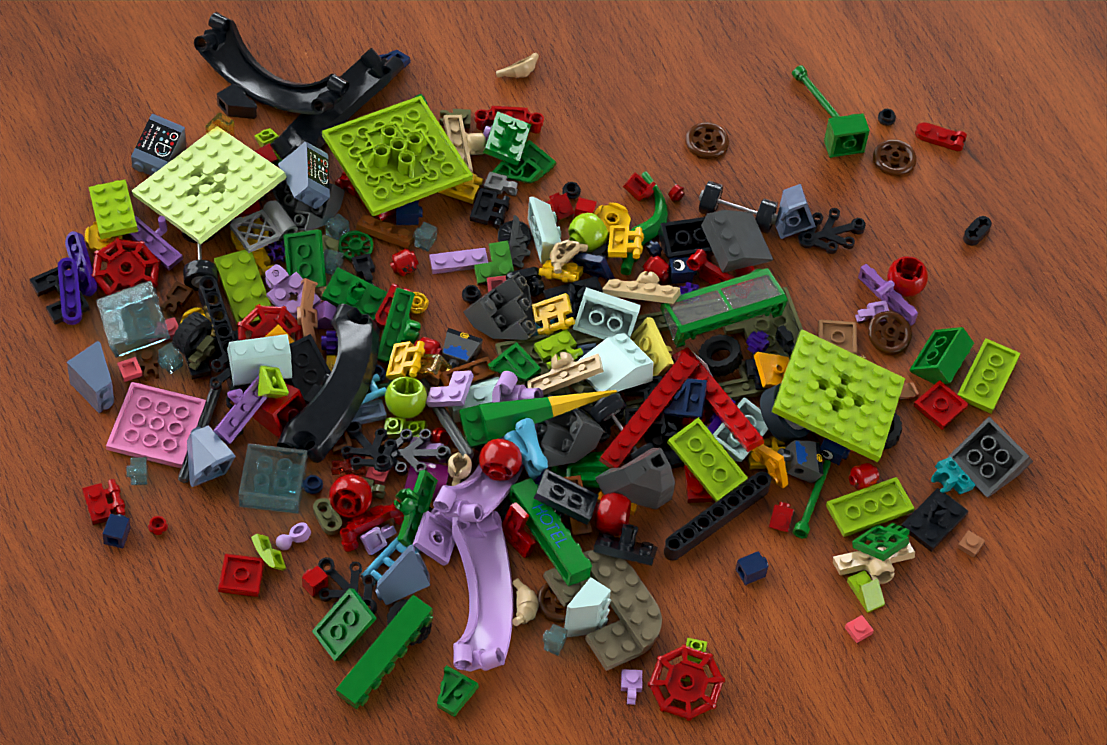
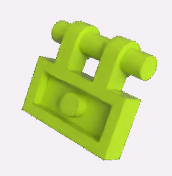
M568 329L534 344V350L543 362L551 360L555 354L557 356L560 355V352L571 354L574 361L583 355L581 348L574 350L577 343ZM551 361L547 362V368L549 370L552 369Z

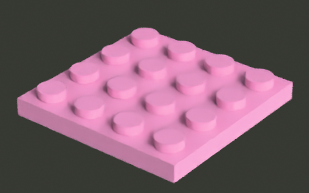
M131 382L106 444V450L182 468L188 452L187 439L191 434L190 432L199 423L206 400Z

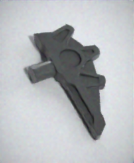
M514 215L509 249L513 266L522 269L524 266L522 260L525 256H530L531 251L526 249L525 242L528 238L523 236L519 225V218Z

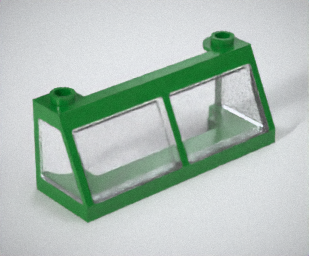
M760 268L752 271L750 274L682 294L674 304L661 303L660 309L676 348L686 345L685 340L689 338L694 340L696 335L763 314L768 317L771 313L773 318L781 316L788 299L768 268L763 270Z

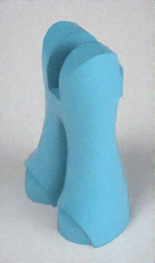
M526 418L516 424V430L505 434L504 439L518 446L522 454V463L530 478L534 480L541 475V472L548 468V461L539 446L534 421Z

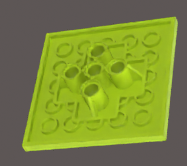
M422 96L322 131V137L372 216L470 181L473 178V174Z
M801 329L771 412L878 462L886 443L905 378Z

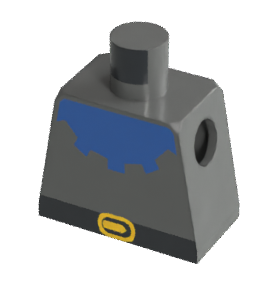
M448 328L442 351V364L447 365L445 371L475 361L482 350L483 339Z
M795 440L785 449L780 448L778 450V453L784 456L786 472L812 484L824 475L819 442Z

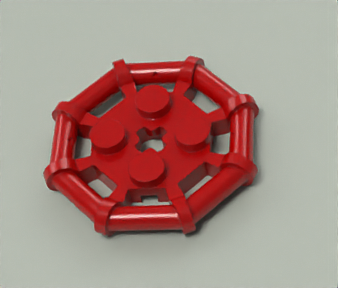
M117 237L114 238V241L99 251L96 250L93 254L92 278L96 280L109 299L119 298L136 302L140 297L153 288L156 289L159 285L157 281L161 261L155 257L142 240L138 242L123 240ZM122 247L133 248L135 251L126 252ZM114 249H117V252H115L111 256L107 255ZM140 252H142L145 255V257L148 259L147 261H145L139 255ZM102 261L107 262L106 270H101ZM122 266H129V272L122 271ZM151 267L150 277L145 275V269ZM104 277H108L112 281L111 287L105 282ZM142 281L146 283V285L136 291L135 286ZM117 287L121 289L130 288V292L117 291L116 289Z
M255 305V308L241 322L237 323L238 339L246 340V331L251 332L250 339L263 338L279 324L289 336L295 333V341L303 338L302 325H298L297 320L284 305L282 307ZM265 314H278L277 319H268ZM259 316L261 321L255 327L249 325ZM283 317L289 322V324H290L293 328L289 329V328L281 321V320L283 319Z
M682 644L681 647L662 656L659 655L656 658L657 662L651 679L648 682V687L651 688L661 712L665 711L691 721L692 718L711 709L715 710L725 678L722 677L712 653L708 654ZM682 655L683 661H680V663L676 665L669 663V661ZM689 655L702 661L698 664L687 660ZM708 665L713 677L708 678L703 667ZM663 667L668 669L666 679L659 680ZM686 677H689L692 685L684 687L683 683L680 682L681 679L685 680ZM714 684L709 698L705 695L707 685ZM665 686L670 697L665 700L659 687ZM699 699L705 702L691 710V703L697 702ZM673 700L686 704L685 710L675 707L671 703Z

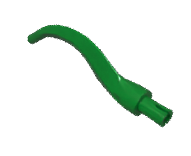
M647 171L642 173L641 176L648 184L654 181ZM657 184L653 187L655 197L653 216L630 230L635 231L637 227L642 228V233L644 234V239L641 242L642 246L658 236L660 224L667 222L668 218L667 204ZM627 252V258L621 257L623 261L620 272L623 275H630L633 264L638 261V259L633 258L632 252Z

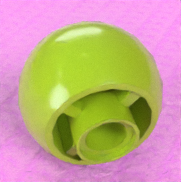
M593 213L578 215L572 220L568 229L569 240L588 245V250L585 253L589 254L604 243L606 244L609 237L605 224Z
M397 378L386 389V406L397 417L413 418L419 415L426 406V389L415 378Z

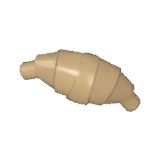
M533 53L521 61L496 71V75L498 78L503 76L525 78L535 69L539 55Z
M570 240L556 243L550 253L554 273H561V267L578 254L579 251L587 252L588 245Z
M519 578L512 582L518 590L516 592L517 617L512 619L514 626H518L521 623L525 624L534 619L539 608V601L535 592L527 585H524Z

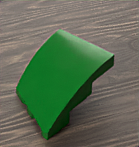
M528 140L525 143L518 166L502 160L492 172L505 175L507 179L533 183L547 174L557 163L532 141Z

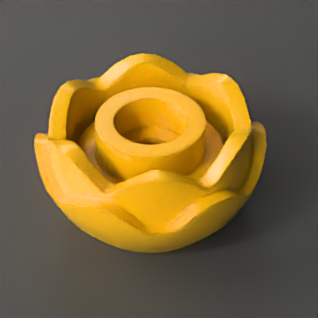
M413 292L415 295L410 312L413 314L423 313L428 307L429 300L424 294Z

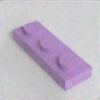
M485 248L429 254L432 274L474 269L476 264L488 263Z

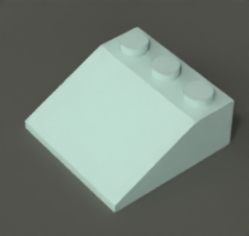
M625 333L608 337L579 359L582 360L597 353L601 357L604 372L585 379L597 392L609 390L619 392L653 381V361Z

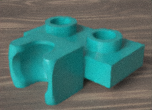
M951 457L938 461L935 468L937 471L933 474L931 482H940L943 485V488L940 489L941 493L951 491L954 488L960 495L974 488L975 483Z

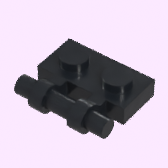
M480 188L470 215V221L488 225L489 220H493V227L499 229L505 221V212L510 207V197L505 195L503 199H498V192ZM494 207L499 208L498 212L493 211Z

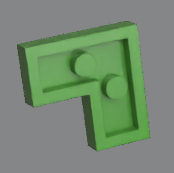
M508 241L490 243L488 245L492 262L474 265L477 285L487 283L488 277L506 276L514 271Z

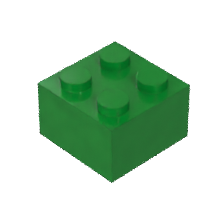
M864 113L841 117L835 116L828 119L824 143L829 158L865 152L870 130Z

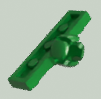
M398 287L395 289L379 343L378 361L389 364L394 344L408 341L414 344L417 341L421 324L409 318L415 293Z
M426 470L419 472L413 491L410 488L401 489L395 496L394 505L404 515L397 540L405 547L413 544L423 513L429 509L438 482Z

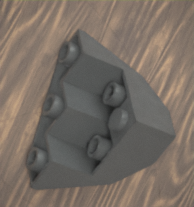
M285 179L271 189L276 200L298 227L299 231H310L329 224L341 208L345 190L329 183L330 198L322 206L314 209L294 198Z
M519 271L463 311L475 329L493 339L527 340L536 332L530 287Z
M574 409L538 423L537 438L541 451L548 461V467L576 463L596 448L604 431L597 422L583 412Z
M651 448L621 468H610L595 477L604 495L607 493H620L628 497L631 503L651 509H657L672 500L675 488L671 466L661 448Z

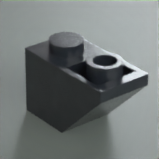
M235 83L217 93V105L227 116L249 119L257 117L256 103L254 100H250L244 90L238 88Z

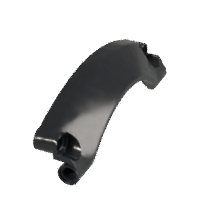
M218 12L213 13L209 19L208 25L211 29L205 30L203 35L197 36L194 39L196 50L231 85L235 83L238 88H242L245 94L252 99L277 109L301 114L320 115L333 110L335 103L341 102L350 87L348 81L333 73L320 81L312 83H296L275 76L261 66L249 52L235 22Z
M370 48L340 76L350 83L349 90L341 102L335 103L333 110L320 115L300 114L270 144L271 148L281 159L286 158L305 141L321 149L326 143L322 137V131L345 123L404 68L402 60L396 56H392L389 60L385 57L382 59L373 48Z
M339 304L330 322L337 333L338 353L327 381L312 401L285 424L277 442V447L281 451L291 453L295 448L300 454H306L314 463H319L325 459L326 455L348 428L369 390L377 364L380 327L368 314H362L356 307L347 304Z

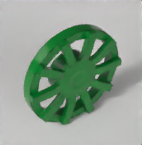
M349 231L339 239L338 250L342 257L351 262V258L355 254L361 255L360 252L363 254L370 253L371 256L373 240L368 234L363 232ZM342 242H343V243L347 244L348 246H341V244H342ZM369 242L370 246H364V244Z

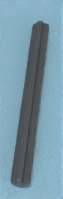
M426 378L419 379L424 385L428 397L431 385ZM431 407L463 458L464 454L473 458L474 451L446 408Z
M222 385L218 390L210 388L197 427L203 428L209 425L222 390ZM188 452L178 476V480L183 483H188L190 479Z

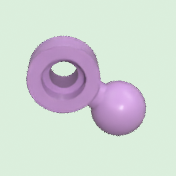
M298 523L291 528L289 535L282 534L277 537L276 546L280 550H287L291 547L293 541L296 543L305 542L309 538L311 530L306 523Z

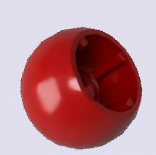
M903 256L896 259L890 265L887 272V281H893L895 284L894 290L903 297H912L919 294L925 288L928 282V272L921 260L912 256Z
M493 439L487 442L480 452V468L485 475L493 480H509L521 468V451L511 441Z
M343 475L331 485L329 491L330 504L335 512L341 516L348 518L360 516L367 511L372 502V489L369 483L359 475Z
M607 493L603 495L600 503L596 502L593 511V520H597V528L603 533L615 536L621 535L623 524H629L631 500L620 493Z

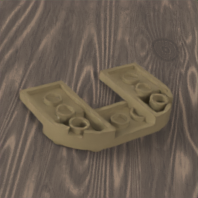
M592 550L582 552L592 564L589 579L591 577L611 590L610 606L620 619L615 623L587 634L585 637L586 642L607 671L648 652L655 644L659 635L662 616L658 604L635 570L624 559L596 553ZM556 568L545 571L543 575L563 607L568 606L589 580L586 579L568 587Z

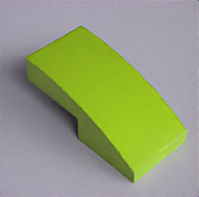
M256 534L251 537L257 552L270 567L282 571L286 570L281 551L272 549L268 536Z

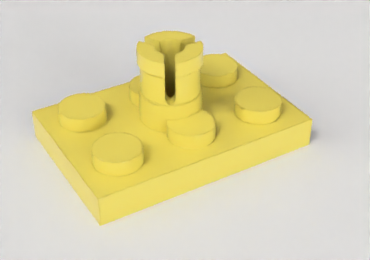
M647 317L634 331L630 339L653 361V376H663L674 364L671 358L672 353H669L672 349L670 346L665 345L654 319Z

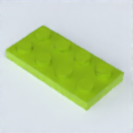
M125 179L89 187L100 239L138 232Z
M245 249L214 258V263L217 266L218 274L236 325L255 308V305L271 306L269 299L266 297L267 293L252 252L248 253ZM257 316L249 325L259 323L261 321L259 316Z
M985 338L957 395L968 404L992 414L1021 353Z
M699 417L667 441L715 502L748 479Z
M897 477L827 501L826 507L843 537L913 513L915 509Z

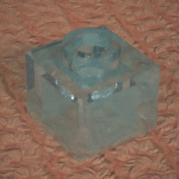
M339 213L335 217H331L325 224L326 236L339 240L343 234L349 232V221Z
M423 222L420 228L417 227L413 235L415 246L428 252L437 239V227Z
M325 249V273L333 275L337 267L342 269L344 253Z
M172 343L158 350V363L163 369L166 368L170 374L183 366L182 354L173 347Z
M147 457L130 458V465H127L126 471L127 477L131 478V485H147Z
M552 624L550 630H546L542 638L544 650L559 656L567 640L568 630Z

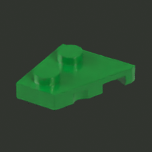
M517 342L488 364L490 370L501 374L504 371H510L517 376L518 380L525 383L541 372L538 364Z
M446 665L444 667L443 681H441V691L438 695L437 707L455 717L479 688L478 683Z

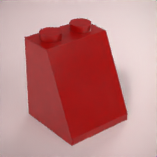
M286 384L289 392L287 396L279 398L267 397L252 416V418L278 438L285 424L307 406L301 391Z

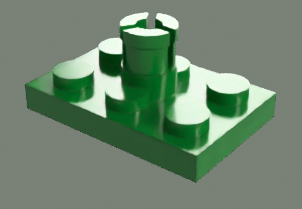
M497 111L483 153L518 166L531 124Z
M317 229L284 234L286 268L289 277L297 272L302 279L306 278L317 282L318 285L315 288L327 287L322 230Z
M337 267L321 296V300L327 301L336 307L339 304L356 307L362 314H368L375 320L376 313L387 292Z
M349 588L312 632L332 659L340 661L377 618L355 589Z

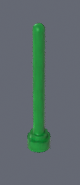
M803 65L797 66L792 71V76L805 84L832 118L835 116L841 117L808 78L805 67Z
M829 460L823 462L824 475L816 480L802 519L794 526L793 534L798 538L805 539L810 532L808 523L831 465Z

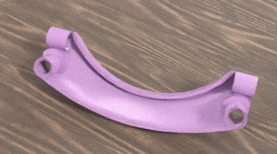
M504 371L493 389L492 403L543 398L544 396L540 388H526L525 385H516L518 381L517 376L510 371ZM522 463L519 472L513 478L505 481H496L485 475L479 464L472 475L462 483L455 486L443 485L433 506L447 517H458L461 522H480L498 507L508 495L511 485H514L518 480L524 465Z
M492 511L480 522H461L458 517H452V534L464 565L469 591L467 626L462 637L453 644L454 667L460 670L471 672L481 668L487 671L504 665L510 644L513 624V587L502 521L497 511Z

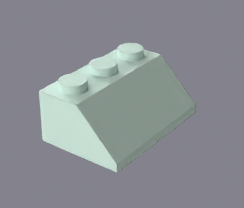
M529 197L527 220L540 263L544 264L546 260H550V253L554 245L561 242V229L559 226H556L555 211L552 212L550 204L535 197Z
M586 287L573 329L604 340L625 333L630 338L641 305Z
M287 334L229 342L227 351L234 386L251 384L259 375L260 366L277 367L280 369L283 379L292 378L291 351Z
M499 377L471 384L464 406H447L455 423L461 421L460 409L492 403V392Z
M744 397L737 407L759 434L763 436L768 428L763 420L761 410ZM722 423L713 436L734 461L742 462L749 452L743 448L725 424Z
M590 577L567 606L563 635L565 637L582 636L605 627L608 622L607 615L610 611L608 606L611 602V590Z

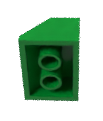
M963 327L934 330L909 370L911 373L933 384H936L939 380L944 384H950L956 372L962 366L964 359L970 353L974 342Z

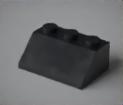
M705 217L660 224L658 231L660 244L668 258L692 255L698 249H702L706 253L713 252L701 226Z

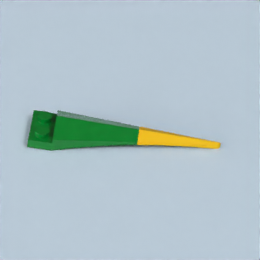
M609 390L479 404L460 409L459 415L466 441L471 448L483 446L493 439L504 438L505 434L516 430V424L523 419L530 418L536 425L595 402L602 397H608L617 391Z

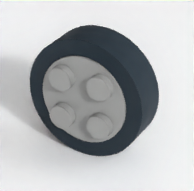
M780 383L762 393L760 409L763 420L772 435L783 443H791L808 435L810 430L771 412L781 385Z

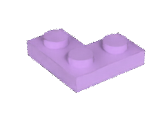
M453 371L449 386L431 387L426 400L428 407L464 406L474 377L471 371Z

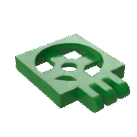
M891 523L887 527L877 524L853 540L852 545L856 550L885 561L909 544V537L907 536L910 530L907 528L903 529L902 526H897L895 523ZM890 539H894V540L896 541V543H893V542H891V541H889V540H890ZM867 540L872 541L869 545L864 544ZM883 546L887 548L884 551L877 549L878 547Z

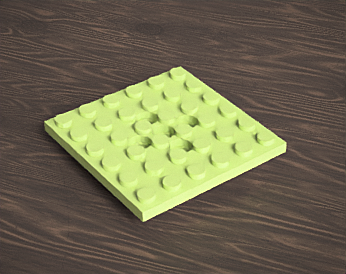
M216 126L139 184V186L132 190L134 197L159 215L164 216L167 221L193 240L202 244L287 177L284 171Z

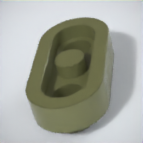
M326 498L316 500L313 505V512L322 530L328 535L338 534L342 529V520L339 514L332 508L330 500Z

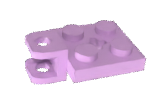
M275 264L265 272V282L271 289L266 294V297L274 306H286V309L297 320V307L301 305L303 291L301 281L303 279L297 272L289 277V274L283 267ZM316 293L314 295L313 307L321 302ZM291 294H294V295L296 294V295H297V301H295V300H291V301H290V300H289L290 295H291Z
M435 508L431 512L423 513L413 542L416 548L443 566L449 563L455 544L451 527L452 517L445 516Z

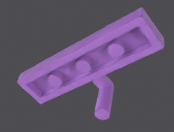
M135 216L138 232L126 235L133 241H144L149 250L157 259H160L161 264L168 270H171L183 260L182 254L161 238L167 232L164 216L158 218L159 229L155 232Z
M867 264L863 265L860 268L858 278L882 301L886 300L888 307L892 311L901 314L912 326L918 314L914 306L908 304L902 295L894 290L895 284L893 281L887 282L883 280L873 268H870Z
M259 375L244 393L241 389L229 391L227 394L235 404L214 429V432L226 444H230L267 399V397L258 396Z

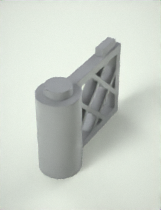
M268 201L262 210L244 218L240 216L233 219L230 224V229L248 253L277 240L284 239V234L298 232V227L278 201ZM260 217L264 220L263 225L253 223L255 219ZM240 226H246L248 227L247 232L239 231L237 228ZM251 228L260 229V235L250 233ZM264 231H270L274 235L267 237L263 236ZM248 238L258 240L257 243L251 246L247 242Z

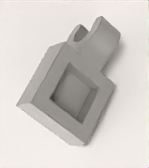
M489 172L484 189L498 192L501 195L504 190L507 194L516 196L518 183L507 181V176Z

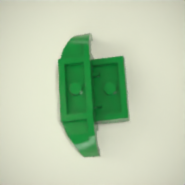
M604 451L588 453L576 463L568 464L567 469L552 466L551 470L561 477L581 475L583 487L600 488L595 477L610 468L599 461Z

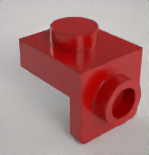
M635 172L623 185V188L640 201L644 197L648 199L653 194V187L656 183L653 181L648 184Z
M559 192L549 196V201H546V203L550 204L552 212L555 211L557 221L575 214L566 193L562 195Z
M779 502V505H774L769 524L770 528L788 532L794 509L790 508L791 504Z

